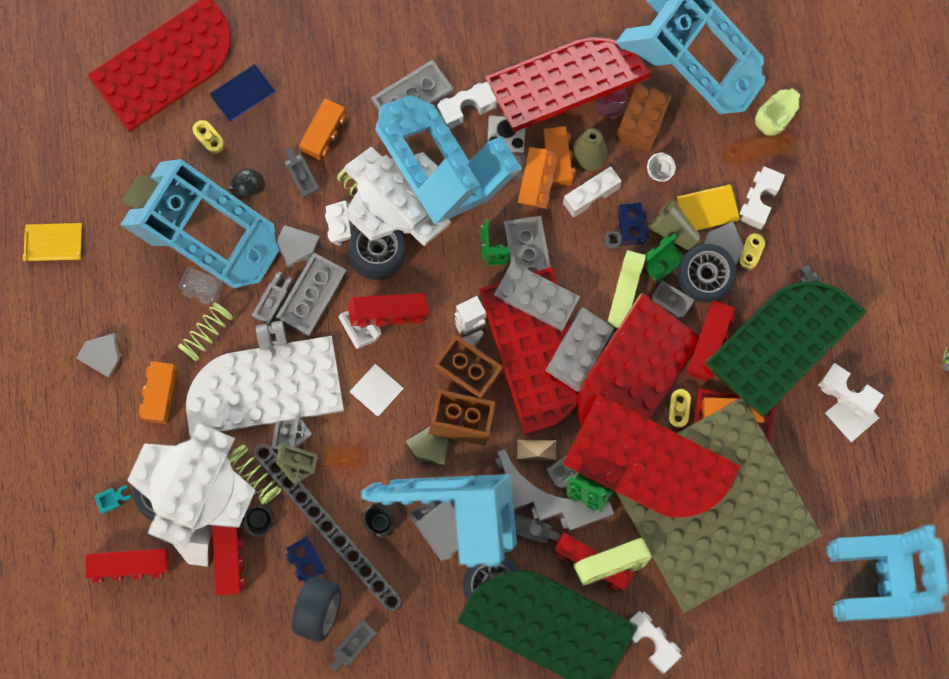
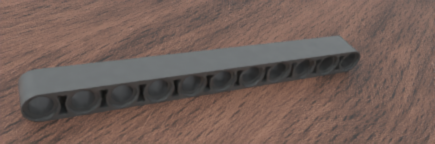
M267 444L257 446L255 457L369 590L388 611L394 612L399 610L402 604L399 595L300 481L295 483L293 487L286 488L285 482L289 479L282 470L279 473H273L272 471L274 465L277 464V454ZM263 450H269L267 458H260V453ZM306 493L307 500L303 503L298 502L299 494ZM313 508L320 509V514L317 517L310 516V511ZM327 522L333 524V529L330 532L323 531V525ZM344 537L346 539L343 547L336 546L337 538ZM351 552L359 554L357 561L350 562L348 560ZM364 567L372 569L369 577L361 575V570ZM377 582L385 584L382 592L374 590V585ZM396 597L398 599L397 605L392 608L387 605L388 598Z

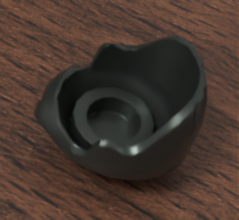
M242 169L233 177L229 190L233 192L234 196L252 197L264 190V178L260 172L254 169Z
M374 503L365 510L362 521L364 527L371 534L382 538L393 534V515L386 506Z
M267 504L251 507L244 515L241 522L242 527L249 535L257 538L262 537L272 528L274 513Z

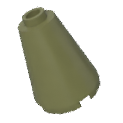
M594 128L584 132L573 143L571 148L573 162L579 168H584L588 171L596 170L603 166L608 157V148L601 132Z
M674 199L670 200L648 225L650 230L663 237L667 235L671 237L675 234L677 238L674 243L686 250L698 246L701 242L699 240V233Z

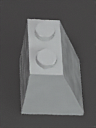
M434 500L432 503H423L408 514L441 561L451 558L455 551L459 549L456 511L450 502L442 503L441 500Z

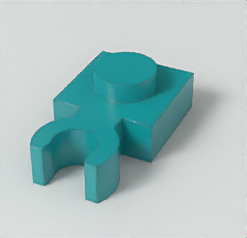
M127 485L121 486L118 492L111 488L95 495L100 513L103 515L121 507L119 503L121 500L130 501L133 498L131 495L123 496V492L128 490L129 487Z

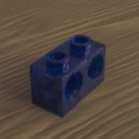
M642 202L620 204L617 212L622 246L644 244L646 238L649 237L648 226L644 224L646 209H642ZM633 212L637 217L630 218L628 213ZM631 230H636V231H638V232H639V236H633V235H631L630 231H631Z
M307 536L286 548L288 553L285 556L290 565L294 563L297 571H295V574L300 582L304 581L305 583L312 577L319 578L327 573ZM298 548L305 549V555L302 558L295 556ZM306 566H314L315 571L312 575L305 574Z

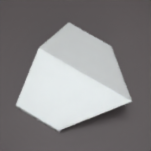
M204 526L201 529L194 530L186 549L174 545L188 564L208 567L213 543L212 527Z

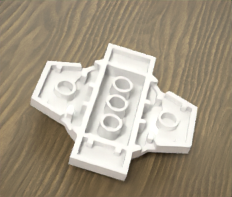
M370 147L345 165L344 171L357 182L356 189L358 191L346 209L344 216L370 241L390 235L395 230H403V233H411L425 246L450 226L451 221L449 219L438 224L433 223L394 159H390L387 155L382 157L376 150ZM423 152L415 155L429 178L438 166Z
M198 423L191 439L177 446L144 444L128 478V482L151 501L156 513L148 534L186 549L194 530L201 529L206 525L240 527L255 489L232 470L227 458L235 438Z

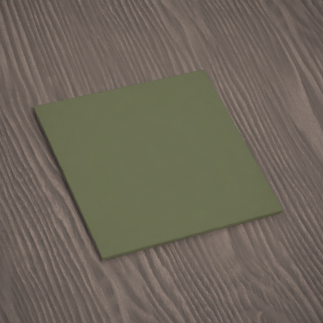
M742 398L677 433L741 465L728 493L717 505L699 515L674 518L658 514L617 493L683 613L822 536L748 405Z

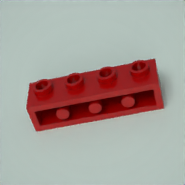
M425 293L352 297L347 304L351 326H358L359 328L369 325L382 327L387 324L400 326L405 323L417 325L423 323L429 315Z
M715 300L711 302L686 375L708 382L710 377L714 378L715 374L705 366V362L721 348L723 342H727L730 334L727 331L728 326H732L736 317L733 314L734 307Z
M240 524V527L212 525L215 595L218 597L243 595L242 590H245V578H242L241 570H244V558H241L240 550H243V538H240L239 530H242V524Z
M563 533L553 551L556 554V558L563 562H566V560L573 564L572 567L581 560L599 554V552ZM626 569L597 581L601 582L602 580L608 584V588L615 592L619 590L622 592L625 590L634 572Z
M163 548L85 554L86 579L92 580V583H102L104 579L112 578V581H124V577H132V580H143L144 576L152 575V579L164 578V574H170L169 550Z

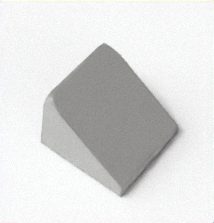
M480 330L462 339L476 348L482 340L484 333Z

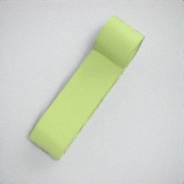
M629 250L626 252L607 321L612 327L618 328L632 307L646 257L644 254Z
M640 538L581 560L574 567L582 584L586 585L626 569H630L632 572L637 571L647 565L652 555L644 539Z

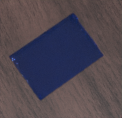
M254 64L209 93V95L226 116L227 120L231 122L271 94H274L275 90Z

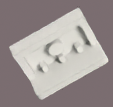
M346 200L326 206L327 213L325 218L329 226L328 237L332 243L338 246L342 245V241L349 240L353 233L352 222L344 216L349 206V202Z
M348 311L339 315V319L356 349L371 344L380 337V327L376 325H369L364 328L351 326Z

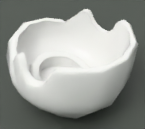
M658 153L648 160L647 171L652 179L658 182H665L674 175L676 166L673 158L669 155Z

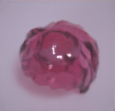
M623 88L594 100L595 109L600 115L607 116L608 118L620 117L627 109L629 96Z

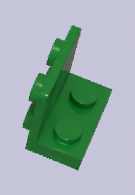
M484 219V225H480L481 242H484L481 243V260H485V266L508 265L509 247H504V245L500 244L489 247L488 219Z
M675 234L671 237L667 235L661 240V245L657 249L652 248L646 254L647 257L644 261L643 270L657 284L679 266L683 258L682 253L673 245L677 238Z
M579 473L575 478L569 476L567 478L568 497L574 502L585 504L592 511L602 513L613 494V490Z

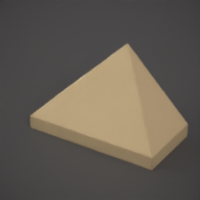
M517 440V460H556V440Z

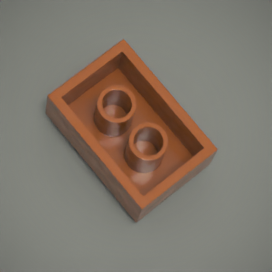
M637 83L618 129L616 140L650 152L672 95Z
M456 334L433 365L434 371L470 396L484 399L503 372V366Z
M438 390L429 434L486 446L495 402Z

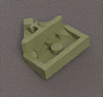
M152 174L136 177L121 202L135 209L144 208L158 186V183L150 178Z
M429 426L406 441L415 457L420 459L421 463L431 462L445 466L448 447L451 445L449 442L450 438L429 434Z
M282 443L279 445L276 463L295 484L315 472L318 455Z

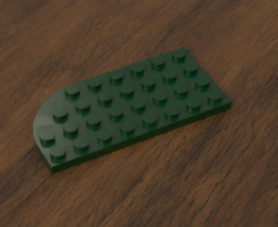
M808 281L788 285L777 291L705 362V366L763 418L867 311L847 293L826 283Z
M527 570L507 571L485 580L472 592L457 619V623L565 679H609L638 628V625L539 573Z

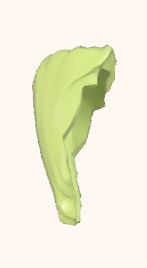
M793 88L790 90H779L777 94L771 96L759 108L755 118L756 126L765 135L769 136L777 135L784 131L785 127L794 117L795 112L799 109L798 98L800 94Z

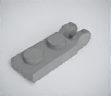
M279 271L273 281L269 283L252 314L253 318L269 326L293 282V278L288 277L283 287H278L277 285L283 275Z

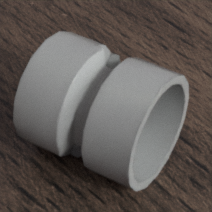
M283 320L272 322L271 326L267 324L256 325L260 350L271 348L273 344L276 347L287 345Z

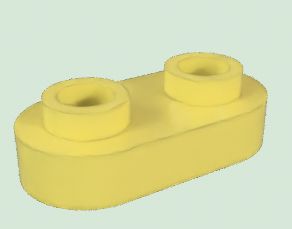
M201 120L194 124L193 133L208 152L217 154L223 150L224 141L210 123ZM202 130H206V133L201 134L200 132ZM218 143L216 147H212V144Z
M751 234L746 239L738 260V264L742 269L752 270L757 265L765 246V240L761 235ZM756 240L759 244L754 245L752 241ZM746 257H750L752 261L748 262Z
M676 390L670 399L668 420L674 428H683L689 420L691 397L686 390ZM681 397L683 403H678L677 398ZM675 416H680L681 422H677Z

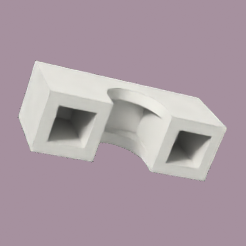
M487 82L483 84L478 83L468 91L458 92L455 97L441 100L437 104V111L447 127L451 129L464 123V116L461 110L465 106H474L481 115L496 108L497 100Z
M609 167L565 195L563 204L574 218L587 210L596 199L601 196L606 198L617 191L622 181L612 167Z
M763 167L761 172L757 171L753 182H756L754 188H750L746 197L749 199L748 204H743L739 213L743 215L740 220L741 222L760 230L762 229L771 207L764 205L760 200V196L767 194L775 197L784 179V174L767 167Z
M477 296L456 306V313H454L456 318L454 319L459 333L463 332L466 337L485 327L486 322L484 318H486V312Z
M835 363L832 364L818 386L827 395L832 394L838 398V402L842 405H849L855 409L854 412L857 415L869 417L884 395L869 385L862 388L860 393L851 392L846 385V381L851 373Z
M639 611L630 619V621L638 625L631 641L637 643L642 637H649L654 641L655 651L648 659L661 673H665L682 657L679 654L680 649L673 642L669 643L665 639L666 634L659 627L655 628L651 624L652 619L645 612L641 613Z

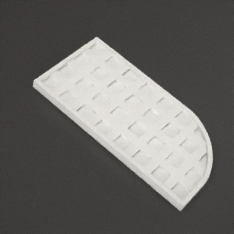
M332 336L287 343V345L276 347L274 345L271 348L262 350L256 348L227 353L209 362L197 374L187 395L186 412L190 437H192L198 423L218 432H227L273 424L278 421L295 419L297 414L302 419L343 412L344 407Z

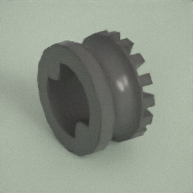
M610 231L606 234L604 243L607 248L614 250L621 245L622 237L619 232ZM610 236H616V244H611L609 242Z

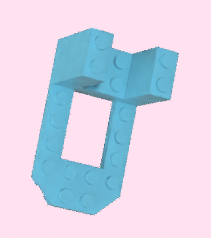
M647 0L658 13L657 17L649 26L625 29L616 42L621 49H626L639 55L646 67L672 64L719 114L745 112L765 84V77L762 76L764 57L712 0ZM705 24L737 58V61L720 84L687 50Z
M412 95L384 104L379 109V119L375 130L434 224L489 202L522 169L502 136L487 142L469 161L435 106ZM425 130L429 132L445 157V160L429 178L404 140L406 137Z
M183 160L160 162L150 177L159 183L144 208L130 209L120 225L151 246L172 247L232 288L259 283L279 251L274 234V224ZM201 199L246 229L228 260L182 230Z
M511 474L390 480L388 485H382V482H377L361 491L362 499L369 500L370 502H382V505L394 504V501H402V504H412L416 500H421V503H432L434 500L449 503L455 499L460 564H466L467 567H476L479 564H486L489 567L498 566L505 558L504 552H510L517 545Z
M923 526L902 535L837 538L828 542L829 545L826 547L827 557H830V562L877 559L876 573L880 577L878 592L882 597L836 601L833 606V615L837 618V622L910 618L944 611L945 603L941 600L942 595H947L948 586L943 546L940 539H935L934 534H936L934 526ZM921 552L920 563L924 567L922 582L924 587H926V592L917 594L912 554Z

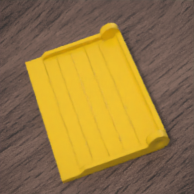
M731 184L676 197L677 204L697 231L740 221Z
M82 223L26 225L23 261L81 260Z

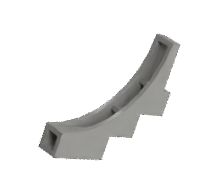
M505 449L497 452L498 458H495L498 468L503 469L505 475L511 474L514 511L533 504V507H531L534 519L538 518L540 522L562 514L560 521L563 529L567 528L568 532L613 516L614 512L609 501L601 513L590 510L581 502H574L571 499L559 498L545 493L533 486L518 472L511 463Z

